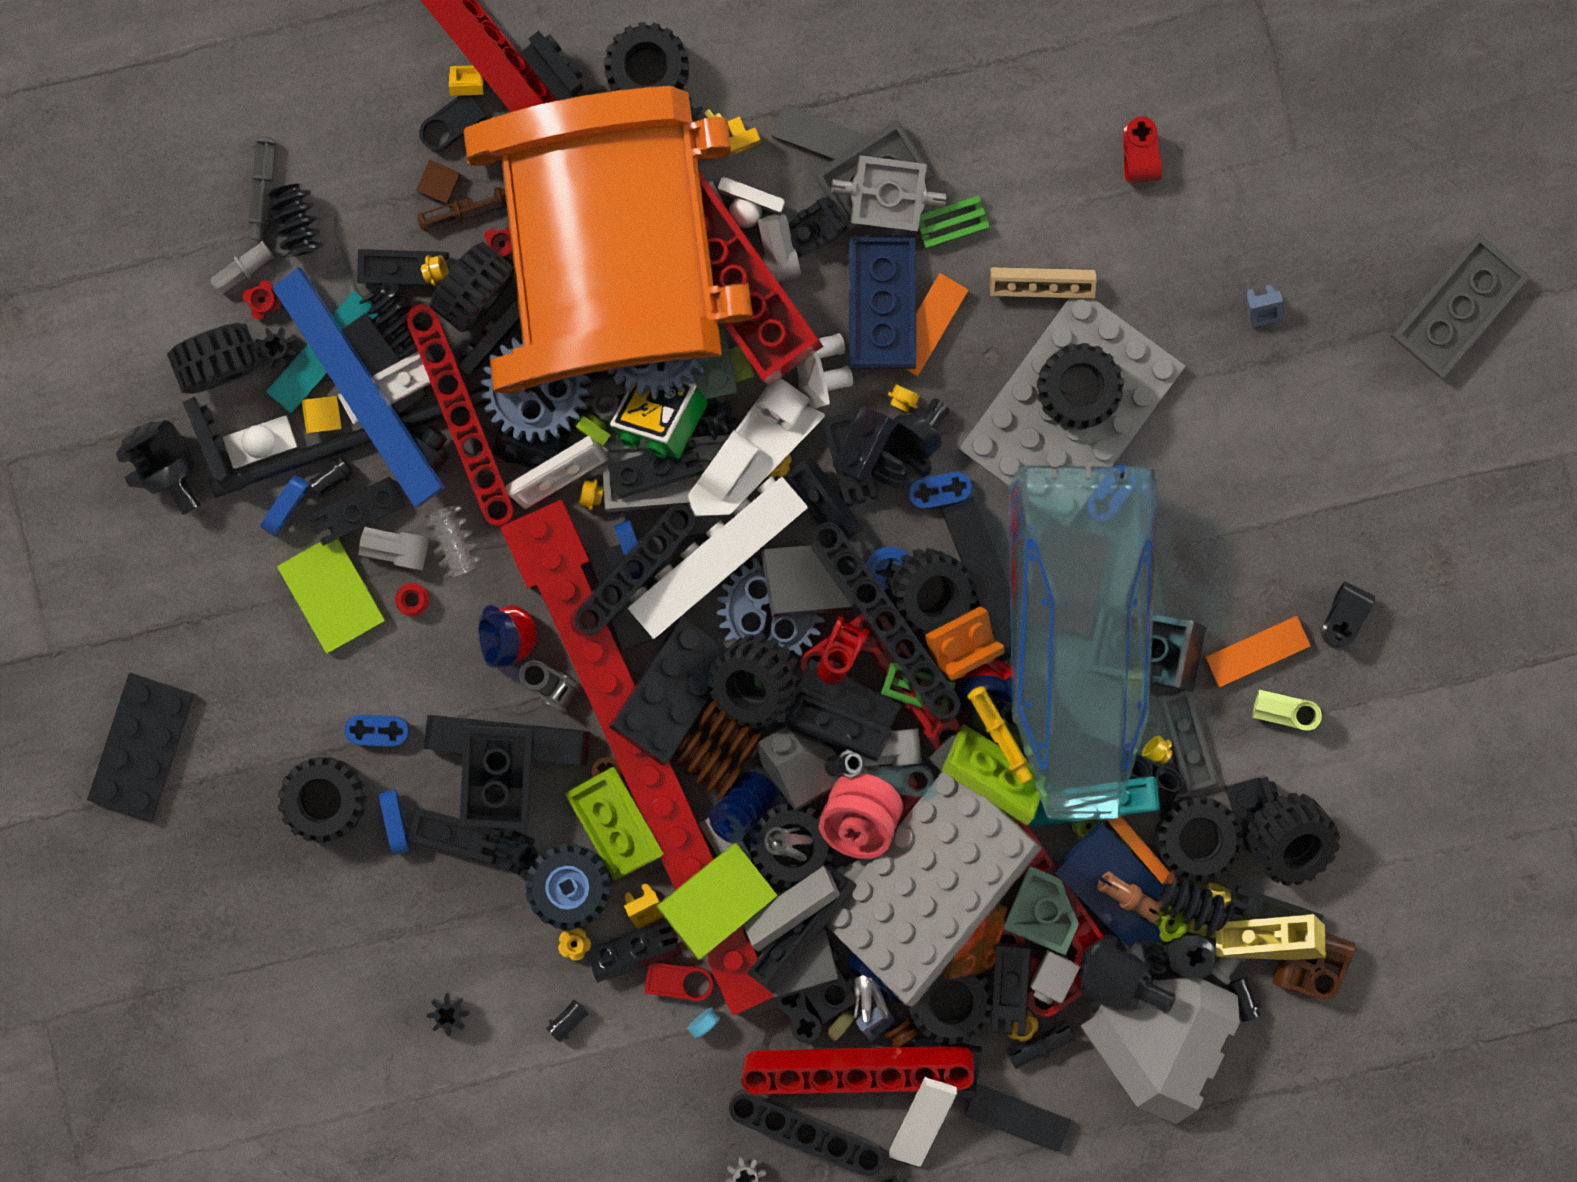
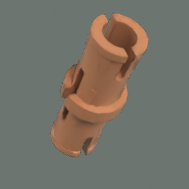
M1106 872L1102 876L1103 879L1112 884L1111 887L1099 880L1097 889L1119 901L1120 907L1127 911L1132 909L1151 923L1156 922L1160 918L1149 911L1152 908L1162 914L1158 911L1160 902L1143 894L1142 889L1137 885H1128L1111 872Z

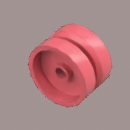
M859 773L855 777L841 776L833 784L828 803L825 805L820 817L819 830L823 839L832 848L847 856L858 859H872L882 856L889 849L894 830L902 815L903 802L900 794L892 785L869 774Z

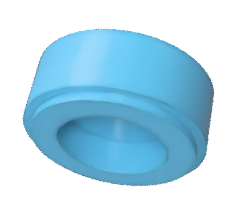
M710 1007L697 1016L689 1024L687 1030L694 1038L698 1039L708 1033L719 1022L720 1015L713 1007Z

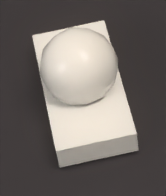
M726 177L721 178L718 186V193L734 198L729 212L740 228H751L758 224L757 220L762 217V209L774 214H781L785 206V201L782 198Z
M287 415L259 425H253L223 437L233 469L298 448Z

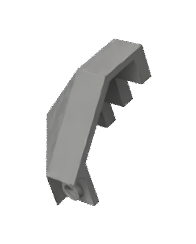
M1201 978L1153 980V984L1177 995L1175 1003L1168 1014L1143 1001H1140L1130 1012L1106 1006L1095 1000L1091 1001V1019L1082 1024L1081 1027L1135 1105L1142 1110L1175 1124L1196 1112L1204 1099L1199 1094L1207 1077L1214 1078L1225 1055L1220 1050L1228 1034L1234 1036L1240 1024L1238 995Z

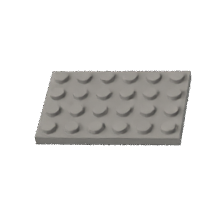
M1069 298L958 450L1011 489L1019 477L1020 492L1018 490V494L1064 528H1067L1185 368V365L1094 298ZM1074 343L1075 345L1089 343L1090 346L1103 348L1102 351L1107 354L1110 353L1114 357L1113 360L1116 365L1119 364L1122 370L1120 372L1121 378H1124V386L1122 387V393L1124 394L1115 413L1101 424L1083 430L1068 429L1062 424L1053 422L1052 418L1042 410L1043 406L1038 401V388H1036L1040 375L1039 372L1046 363V360L1059 349ZM1074 367L1063 375L1060 389L1066 401L1074 406L1082 407L1096 400L1099 395L1100 384L1097 376L1090 369Z
M942 772L894 831L889 849L882 856L872 858L853 883L856 887L826 926L906 1005L913 1007L1042 847L991 801Z

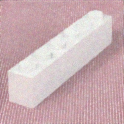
M773 477L769 478L757 489L761 495L750 503L746 498L732 512L735 517L726 525L720 520L706 532L709 537L706 542L700 547L694 542L682 552L680 556L684 560L673 569L668 564L654 576L658 583L651 589L647 590L643 586L631 596L629 600L632 602V605L628 607L629 611L653 639L808 508L783 477L777 481Z

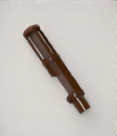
M496 187L492 197L477 202L468 197L418 214V224L424 232H428L429 230L506 205L505 188ZM452 206L453 210L425 218L424 214ZM455 215V220L431 228L428 226L429 223Z

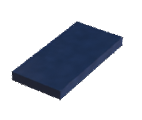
M849 236V369H916V236Z
M1099 822L1052 870L1129 948L1133 941L1141 943V939L1159 943L1162 939L1159 937L1160 930L1157 925L1149 922L1132 909L1129 911L1120 907L1119 901L1097 889L1099 880L1110 887L1112 886L1110 882L1102 878L1106 872L1113 873V875L1128 885H1137L1142 889L1143 894L1157 902H1160L1158 896L1162 886L1121 842ZM1152 908L1149 909V911L1152 913L1157 912ZM1174 920L1169 921V925L1174 923Z

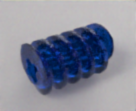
M757 772L744 773L710 811L709 820L712 829L721 839L729 843H738L744 838L751 827L756 824L757 820L770 807L771 802L775 801L776 792L771 781Z

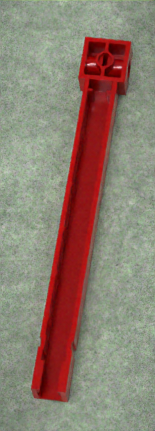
M561 499L503 525L500 529L527 589L538 586L636 805L664 854L660 858L676 890L715 858L671 761L669 760L666 765L661 766L608 727L636 683L608 623L598 633L586 637L576 634L571 628L570 618L572 613L593 590L582 566L591 562L565 502ZM584 611L580 615V624L585 629L591 630L595 626V617L592 613ZM743 925L707 953L708 964L732 1016L773 998V994L747 974L759 958L756 949L752 947Z

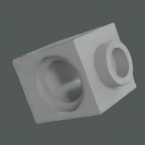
M1047 949L1029 984L1035 990L1033 996L1050 1005L1053 1000L1062 1004L1080 966Z

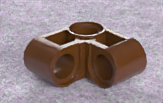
M1325 932L1326 958H1314L1313 962L1305 959L1279 960L1272 983L1319 999H1332L1340 990L1345 972L1351 963L1356 944ZM1324 974L1329 975L1332 980L1330 989L1325 992H1318L1315 988L1317 977Z

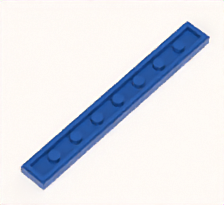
M296 268L272 287L414 507L422 506L445 488L303 269Z

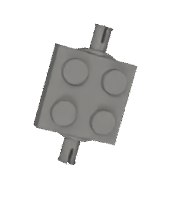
M859 155L857 173L852 182L832 180V185L845 188L831 187V194L851 195L852 212L850 223L918 231L920 214L925 205L944 208L946 203L933 200V198L946 200V193L927 192L925 184L927 164Z

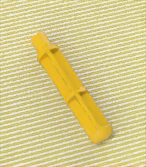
M982 686L977 687L968 694V699L972 701L987 727V732L999 744L1009 761V770L1016 773L1021 784L1030 780L1033 776L1027 767V758H1024L1006 727L1005 720H1002L986 692L987 689Z

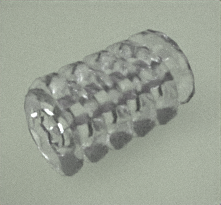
M461 505L450 506L423 517L431 518L424 525V529L436 531L429 538V542L441 544L434 550V555H445V558L438 563L439 568H450L443 576L444 580H450L479 569L475 568L474 565L482 559L480 555L469 554L477 545L476 543H465L464 541L472 532L471 530H460V527L467 522L466 518L455 517V514L462 509Z

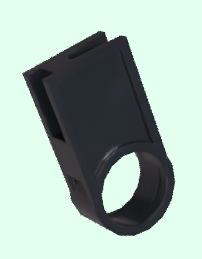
M461 95L421 124L419 130L420 139L429 150L435 152L443 151L464 135L466 127L482 122L487 117L471 95ZM433 122L444 123L449 129L447 141L440 146L430 145L425 140L424 132L427 126Z

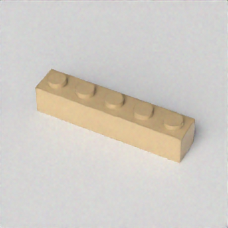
M991 267L989 288L990 296L1095 298L1097 279L1095 270Z

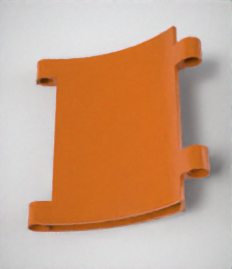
M661 86L586 95L517 110L479 122L464 129L467 164L484 166L502 161L523 346L512 349L513 353L490 359L493 390L495 393H513L564 378L626 366L681 359L720 357L722 352L718 323L742 322L752 318L748 283L746 285H730L722 288L718 285L713 286L697 163L698 159H718L731 154L728 122L724 117H710L692 122L688 92L672 86Z

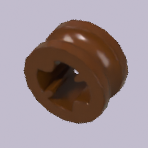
M605 756L599 758L594 763L591 774L592 777L599 775L601 771L598 766L601 763L607 766L608 762L615 766V770L620 778L622 771L615 758Z
M910 1018L902 1020L884 1034L886 1038L893 1040L892 1047L901 1046L918 1033L916 1028L910 1027Z

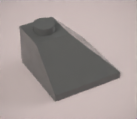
M786 726L758 742L761 765L795 811L831 792L833 784L841 777H832L825 770V762H832L828 761L827 758L837 754L828 742Z

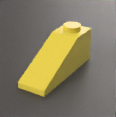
M1314 914L1227 922L1220 931H1216V956L1277 960L1326 958L1325 924Z

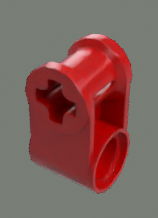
M1137 117L1126 124L1123 129L1126 182L1136 183L1161 180L1162 163L1158 148L1156 124L1148 117ZM1138 125H1140L1141 130L1147 131V136L1143 137L1141 141L1139 136H1133L1132 131L1137 129Z
M838 617L827 640L828 644L818 663L817 672L822 681L834 685L839 684L845 679L855 658L858 657L870 630L867 628L861 630L845 622L844 617ZM828 660L839 662L842 669H833L829 665Z

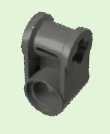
M538 659L527 661L519 672L521 684L526 689L539 696L545 703L564 715L568 714V706L577 692L584 689L583 685ZM539 666L543 669L544 679L541 683L532 684L527 681L525 671L528 667ZM567 686L568 689L564 693L563 697L559 700L558 697L562 693L563 689Z

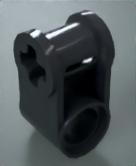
M1344 581L1334 597L1331 610L1322 626L1321 635L1324 642L1331 647L1348 646L1353 643L1374 604L1376 596ZM1343 625L1341 631L1346 633L1345 637L1335 639L1337 633L1333 631V627Z

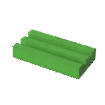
M979 195L945 206L944 208L920 214L919 231L925 249L989 229L990 227ZM973 205L975 206L976 211L927 227L925 226L924 221ZM979 218V224L929 239V233Z
M891 663L881 695L923 709L916 698L890 690L891 684L910 690L903 680L894 678L897 670ZM921 671L915 674V678L933 683V678L930 674ZM948 681V683L954 690L956 683ZM938 699L942 701L941 706L935 705V709L938 713L946 715L949 701Z

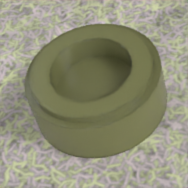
M847 1008L840 1012L826 1029V1035L834 1042L837 1041L854 1020V1014Z

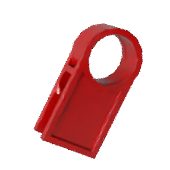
M660 961L648 965L644 992L646 994L702 1001L712 992L713 977L703 967ZM699 971L707 976L710 986L704 994L693 996L685 990L684 980L689 973Z

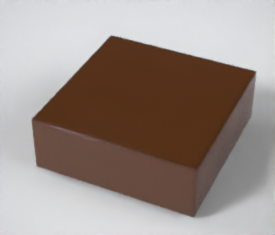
M429 159L416 191L448 204L461 173Z

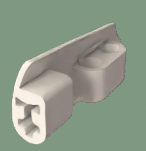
M779 378L771 385H767L736 431L733 430L687 497L694 516L730 515L825 417V414L808 406L807 404L810 399L783 379Z

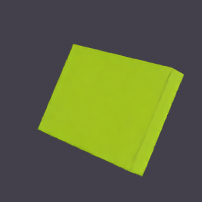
M340 539L326 546H322L321 542L277 566L326 654L386 621Z
M965 724L958 730L941 770L978 795L984 796L994 805L1026 825L1034 818L1048 781L1047 776L1027 764L1033 778L1021 784L1016 773L1009 770L1010 763L1000 746Z
M614 766L565 793L614 881L664 855Z
M733 843L656 907L697 960H700L778 895L739 845Z

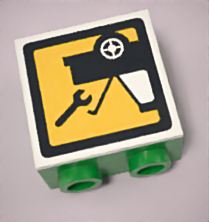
M686 381L682 382L683 392L678 391L674 386L671 387L670 397H667L663 390H659L656 399H653L650 390H646L642 398L639 397L637 387L635 386L633 390L625 394L610 426L620 437L619 441L628 448L637 449L641 447L659 458H665L667 455L679 459L708 401L696 384Z

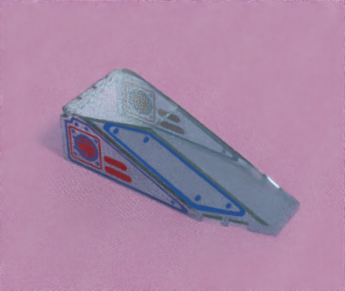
M1027 465L1026 467H1019L1008 487L1012 719L1017 724L1024 744L1023 750L1032 766L1036 778L1035 783L1048 819L1116 820L1149 718L1158 506L1155 469H1150V467H1125L1124 478H1120L1119 467L1091 466L1090 478H1086L1085 466H1057L1055 478L1052 477L1051 466Z

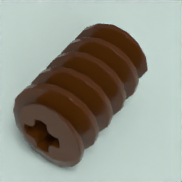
M715 699L700 716L701 720L698 728L703 729L710 725L711 729L708 737L711 739L719 734L722 735L718 746L723 747L731 743L728 754L733 756L741 752L738 763L743 765L751 761L759 752L758 742L762 740L764 728L760 727L751 731L750 723L742 726L738 724L736 718L730 720L726 717L728 713L724 709L720 711L716 706L719 702Z
M701 729L692 733L689 732L680 742L672 756L680 754L676 763L679 767L686 763L690 764L686 772L688 776L696 772L700 773L696 781L698 785L706 781L710 782L706 790L708 794L719 790L720 792L716 801H719L738 780L742 767L738 765L729 769L732 758L728 756L720 760L721 747L710 751L712 739L708 738L700 742L699 739L703 732Z

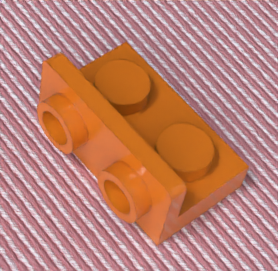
M981 606L925 635L931 659L943 676L949 680L962 678L967 672L983 664H988L994 658L1005 653L1004 645L993 637L988 611Z

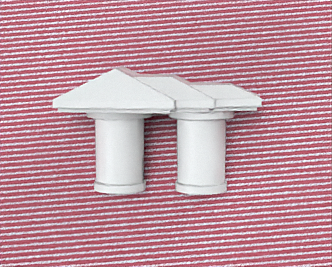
M840 333L818 338L824 347L797 365L799 375L798 389L810 399L808 404L814 409L829 404L828 391L853 385V375L848 366L823 372L821 358L837 354L841 355L845 352V343Z

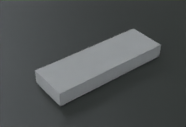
M821 867L777 897L743 924L753 948L760 951L840 896L832 875L826 867Z

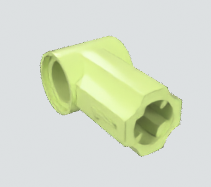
M1259 689L1252 718L1310 731L1320 724L1322 713L1314 702ZM1302 706H1309L1314 712L1313 720L1306 725L1300 724L1296 718V713Z

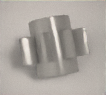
M739 1156V1164L736 1167L733 1165L727 1166V1170L733 1174V1177L726 1179L725 1182H744L743 1180H737L740 1178L742 1170H747L748 1175L754 1174L751 1177V1182H760L758 1177L766 1175V1169L757 1170L755 1167L757 1165V1158L752 1159L751 1163L744 1162V1158Z

